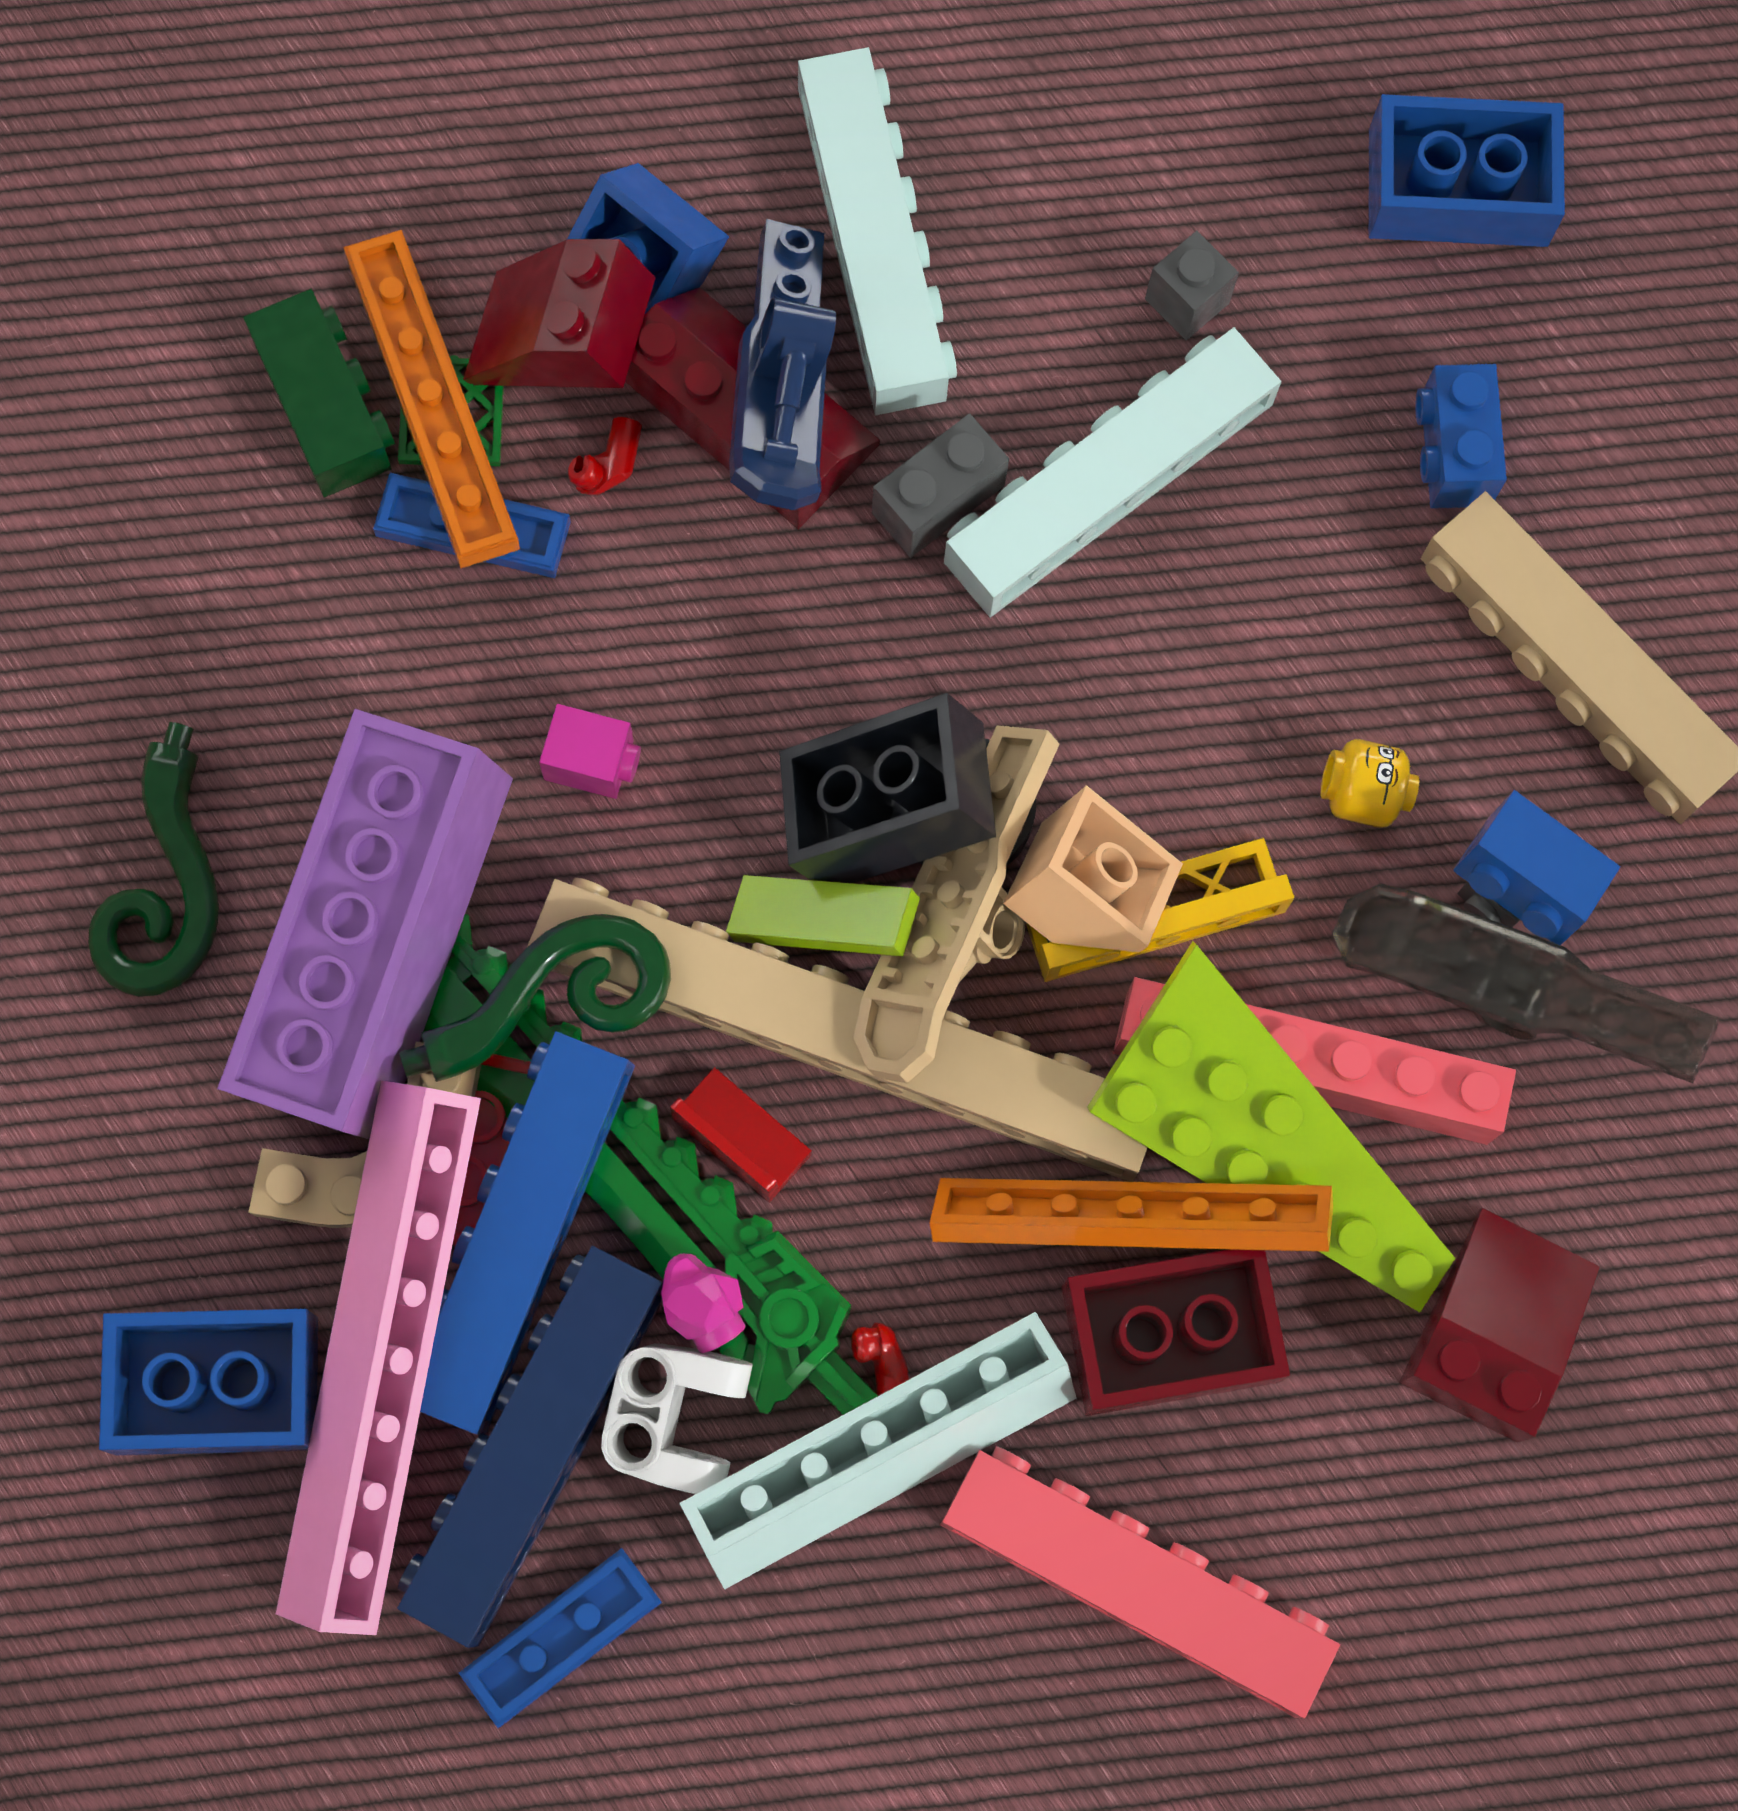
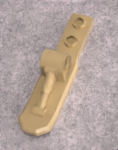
M996 726L986 748L996 837L924 860L912 887L914 892L920 897V901L903 957L881 955L861 999L853 1039L867 1069L876 1078L908 1083L930 1064L935 1057L942 1019L958 983L976 963L986 964L991 958L1009 959L1017 953L1022 944L1025 934V921L1003 904L1008 893L1002 888V884L1006 877V863L1059 747V743L1048 730Z

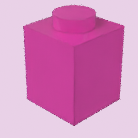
M557 704L539 761L544 780L617 799L621 782L631 783L633 781L641 753V746L633 744L631 723Z

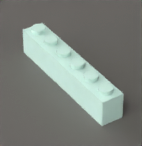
M869 47L799 60V96L875 415L946 402L949 379L957 377L956 361L951 342H940L936 323L943 322L942 303L937 286L927 287L923 268L930 267L929 250L924 231H913L909 215L917 211L916 198L911 177H900L896 159L903 158V145L897 122L887 124L883 106L890 105V92L884 68L874 70Z
M1235 327L1217 340L1213 335L1201 340L1186 355V363L1170 375L1166 370L1154 375L1139 390L1138 396L1140 398L1123 410L1118 405L1107 410L1092 425L1091 431L1093 433L1076 445L1072 441H1067L1060 445L1046 458L1043 463L1045 468L1028 481L1023 476L1013 480L997 495L995 499L997 504L980 517L975 512L970 513L951 528L947 534L949 540L946 541L944 564L990 618L1273 405L1282 381Z
M1034 1312L680 1502V1505L725 1590L970 1457L979 1450H983L1077 1399L1068 1364L1039 1316Z

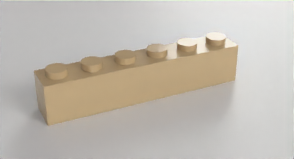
M1486 491L1432 537L1420 558L1426 564V572L1430 579L1443 591H1452L1469 608V615L1473 623L1486 635L1496 636L1512 652V659L1517 668L1527 678L1533 681L1539 680L1556 697V705L1560 712L1577 726L1583 725L1600 742L1599 747L1604 757L1621 771L1627 770L1644 787L1646 799L1659 813L1665 816H1672L1681 825L1738 772V746Z

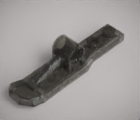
M1379 883L1348 899L1332 932L1346 967L1382 976L1479 1013L1488 1025L1506 1035L1532 1041L1535 1040L1537 1034H1563L1692 1084L1696 1079L1718 1027L1717 1016L1595 972L1564 946L1411 890Z

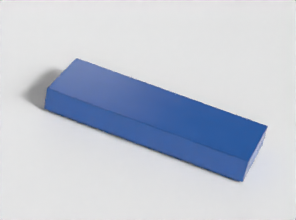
M389 473L373 528L375 536L455 555L429 482ZM503 499L518 537L520 550L483 562L555 578L571 523L569 514Z
M621 1548L461 1670L459 1675L496 1727L501 1728L662 1604V1601L624 1549Z

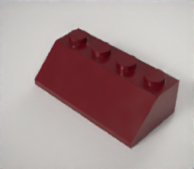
M699 287L656 303L644 315L625 382L730 471L729 459L740 340L747 327ZM824 393L820 457L822 491L817 502L796 510L776 506L771 507L799 530L880 445V439Z

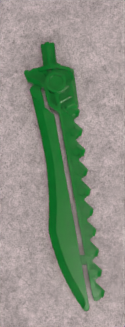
M468 914L464 915L452 949L455 956L447 963L423 1032L459 1021L476 1012L482 1004L464 984L474 976L490 994L508 969L506 952L489 945L487 949L478 951L473 949L471 923ZM538 988L517 1023L520 1029L537 1047L541 1042L550 1044L555 1031L583 1042L582 1029L564 1021L562 1025L548 1026L544 991ZM510 1035L494 1053L531 1062L529 1056ZM481 1065L476 1091H485L494 1095L503 1105L506 1117L508 1118L516 1103L526 1104L535 1081L528 1079L527 1074ZM622 1098L611 1125V1131L725 1257V1273L738 1279L743 1308L739 1313L757 1335L756 1345L749 1344V1338L742 1331L735 1338L718 1347V1350L722 1355L738 1358L753 1364L747 1389L758 1410L769 1415L777 1402L787 1400L807 1380L842 1415L878 1397L879 1395L837 1353L841 1345L839 1337L849 1317L852 1305L778 1230L773 1232L771 1221L757 1215L743 1220L738 1218L733 1182L716 1175L714 1179L704 1181L699 1179L695 1144L680 1137L666 1142L661 1140L657 1105L638 1098V1101L625 1104ZM604 1142L585 1192L603 1208L646 1257L661 1278L664 1280L668 1262L674 1256L684 1253L693 1254L707 1267L717 1269Z

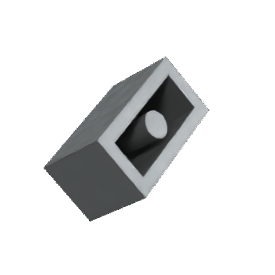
M969 413L873 486L872 514L911 558L1005 486L1009 457Z

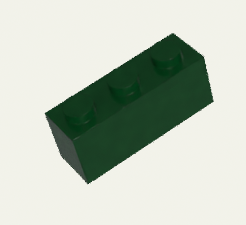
M311 288L243 316L253 343L323 497H328L392 470L385 448L394 445V439L381 410L369 414L361 396L371 392L357 358L345 361L338 347V343L347 340L333 306L321 309Z

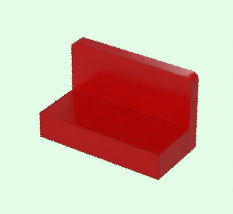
M715 1067L684 1101L678 1097L670 1106L672 1119L769 1203L812 1155L811 1149Z

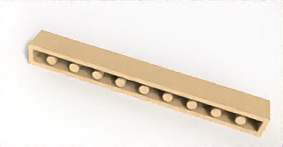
M574 878L572 884L554 879L528 946L549 929L562 922L581 916L608 914L635 920L657 936L666 948L670 960L671 981L667 997L659 1008L660 1011L1129 1182H1133L1139 1173L1147 1147L1090 1113L1087 1108L1105 1079L1089 1073L1092 1066L1088 1062L1064 1053H1055L1054 1058L1051 1059L1029 1051L1031 1044L1027 1040L1008 1032L994 1031L993 1037L973 1031L968 1029L969 1020L946 1010L942 1019L935 1057L930 1064L908 1083L876 1078L867 1069L853 1039L861 999L865 991L847 985L849 978L845 974L822 965H813L811 971L787 963L789 956L786 953L765 944L753 943L751 950L727 941L729 937L727 932L704 922L694 921L691 928L667 920L669 913L665 909L647 901L634 899L632 905L629 906L607 898L609 891L606 888L586 879ZM595 948L582 951L563 960L552 970L553 972L570 977L572 970L582 961L596 956L605 957L610 962L611 971L609 977L597 985V988L629 999L637 987L638 975L636 966L628 955L617 949Z

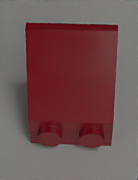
M567 239L496 271L463 379L473 385L623 388L654 285V275L620 239Z
M1484 1208L1479 1209L1399 1383L1517 1443L1536 1437L1563 1377L1600 1266Z

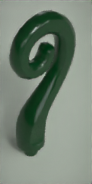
M169 722L163 743H149L142 771L141 786L148 822L182 888L185 913L180 935L173 948L163 958L152 963H140L131 960L120 950L117 942V931L121 923L131 916L144 918L146 934L154 943L166 942L171 935L174 923L172 909L165 899L154 891L146 889H128L109 896L96 910L89 927L88 944L90 956L97 972L112 987L125 994L137 997L160 995L186 982L207 957L218 925L219 903L215 879L208 857L188 812L190 787L199 758L198 755L188 750L194 729L176 722Z
M594 914L562 922L544 932L517 957L476 1012L459 1021L421 1032L424 1041L423 1046L399 1052L406 1077L432 1070L435 1081L439 1082L472 1070L486 1061L504 1044L548 974L563 960L589 949L612 948L628 955L636 966L638 975L637 987L632 996L621 1004L608 1005L601 1002L596 995V987L609 977L611 965L605 957L596 956L582 961L572 970L568 979L566 995L569 1006L579 1020L598 1031L616 1033L636 1028L652 1017L667 997L671 981L670 960L667 950L654 933L635 920L626 917Z

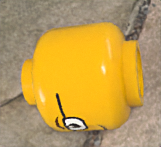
M1354 739L1347 742L1341 751H1331L1323 772L1321 798L1329 800L1331 812L1339 819L1384 828L1392 825L1399 816L1400 811L1410 812L1418 794L1419 776L1410 774L1409 759L1402 749Z

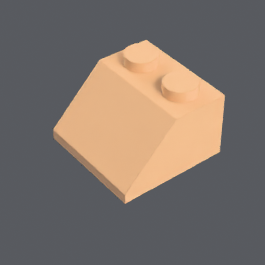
M1086 785L1041 823L1003 904L1052 943L1141 952L1150 943L1183 863Z

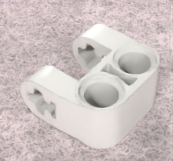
M654 1343L629 1352L622 1359L617 1369L603 1429L601 1449L605 1460L613 1469L624 1474L692 1494H697L727 1478L730 1462L726 1459L672 1445L685 1387L721 1396L745 1398L753 1364L714 1352L699 1353L698 1349L668 1344ZM646 1357L658 1360L664 1366L667 1373V1382L660 1393H652L646 1390L640 1383L638 1369ZM630 1423H637L643 1426L650 1434L652 1447L646 1458H638L631 1455L623 1442L624 1432Z

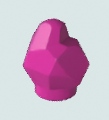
M678 1254L668 1262L661 1290L667 1324L687 1340L692 1339L699 1353H706L726 1344L745 1329L746 1325L738 1313L743 1308L738 1279L718 1269L707 1267L693 1254Z

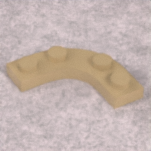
M416 1042L415 1048L423 1046L424 1043ZM481 1064L472 1070L439 1082L435 1081L431 1070L410 1076L407 1085L475 1097ZM262 1148L248 1213L257 1217L318 1227L352 1228L367 1151L352 1158L326 1159Z

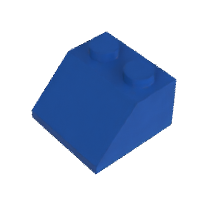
M636 163L600 175L567 239H620L655 277L646 314L658 302L699 288L705 281L729 236L642 165Z

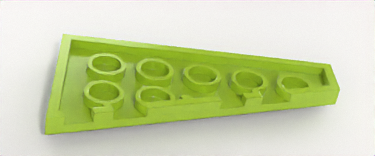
M1192 941L1088 1104L1089 1112L1205 1183L1332 1186L1333 1215L1329 1252L1321 1253L1420 1313L1452 1265L1455 1257L1197 944Z

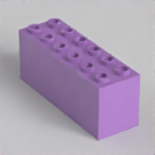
M354 709L217 1089L348 1134L370 1139L381 1080L401 1084L406 1082L407 1077L399 1052L415 1048V1043L420 1042L421 1032L424 1031L513 780L509 774L479 748Z

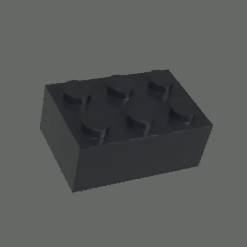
M948 693L779 751L788 865L810 880L856 883L996 837L984 724Z

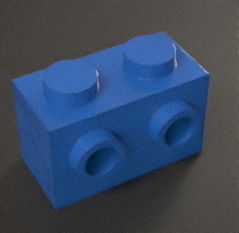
M1496 364L1435 365L1425 387L1418 388L1415 401L1417 424L1423 425L1425 446L1421 450L1420 472L1423 483H1428L1430 509L1466 508L1485 491L1495 500L1507 481Z
M1514 790L1488 817L1453 871L1469 882L1476 893L1487 899L1494 900L1520 919L1530 932L1548 939L1559 947L1587 921L1621 866Z

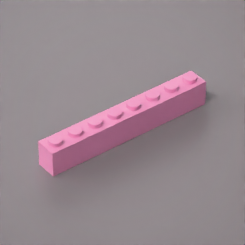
M381 1080L276 1615L318 1632L377 1635L481 1098Z

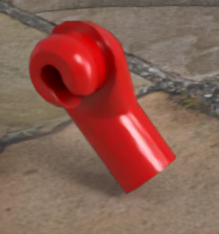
M626 417L612 419L606 451L594 457L586 455L583 458L578 455L572 460L568 467V477L580 493L598 496L629 479L634 469L642 430L641 423Z
M874 1322L872 1328L858 1327L854 1330L851 1337L853 1356L861 1363L873 1361L877 1394L879 1396L909 1380L906 1360L891 1327Z

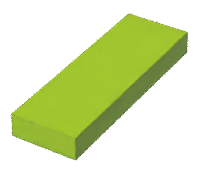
M744 875L726 932L735 942L761 943L765 945L903 957L920 897L912 888Z

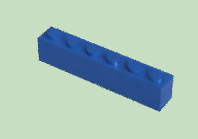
M555 1031L550 1044L541 1042L538 1045L527 1073V1078L535 1081L525 1105L520 1103L514 1105L503 1130L502 1139L510 1142L500 1167L494 1164L490 1165L480 1185L477 1201L485 1203L476 1227L473 1228L467 1225L464 1228L453 1252L452 1262L460 1266L450 1290L445 1288L443 1290L420 1412L476 1435L488 1432L497 1410L495 1408L497 1399L505 1383L510 1378L634 1071L635 1065L628 1059Z

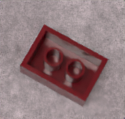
M1230 1249L1068 1277L1062 1285L1086 1416L1276 1384L1291 1376L1265 1250Z

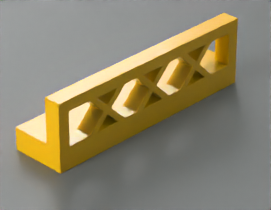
M1264 838L1181 861L1183 865L1177 879L1185 878L1207 891L1201 899L1173 907L1165 905L1148 947L1141 952L1048 943L1046 937L1028 923L1026 925L1044 982H1048L1285 913L1294 899L1287 874L1276 875ZM1254 858L1261 879L1260 882L1232 890L1219 884L1229 864ZM1218 868L1213 880L1200 874Z

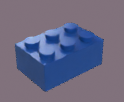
M1381 95L1369 128L1368 238L1536 247L1549 246L1565 215L1563 103Z
M308 1309L103 1314L99 1450L116 1456L308 1451L317 1407L318 1317Z

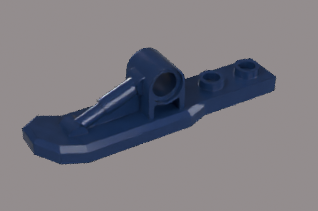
M766 219L759 242L754 316L739 343L729 459L730 482L755 502L796 510L817 502L822 491L820 457L826 361L834 337L836 313L833 310L820 307L825 233Z

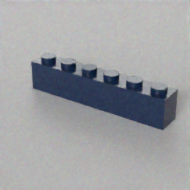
M593 1245L586 1257L579 1254L574 1257L559 1286V1289L566 1293L554 1317L548 1313L544 1314L530 1337L527 1348L533 1351L534 1354L523 1375L513 1373L500 1392L495 1408L502 1411V1414L490 1436L482 1432L474 1441L465 1458L463 1468L470 1473L458 1496L449 1493L433 1517L430 1528L438 1533L425 1557L417 1553L411 1559L399 1581L398 1590L405 1594L397 1607L398 1610L467 1648L480 1646L611 1399L617 1369L622 1359L629 1352L638 1349L662 1304L661 1290L663 1282Z

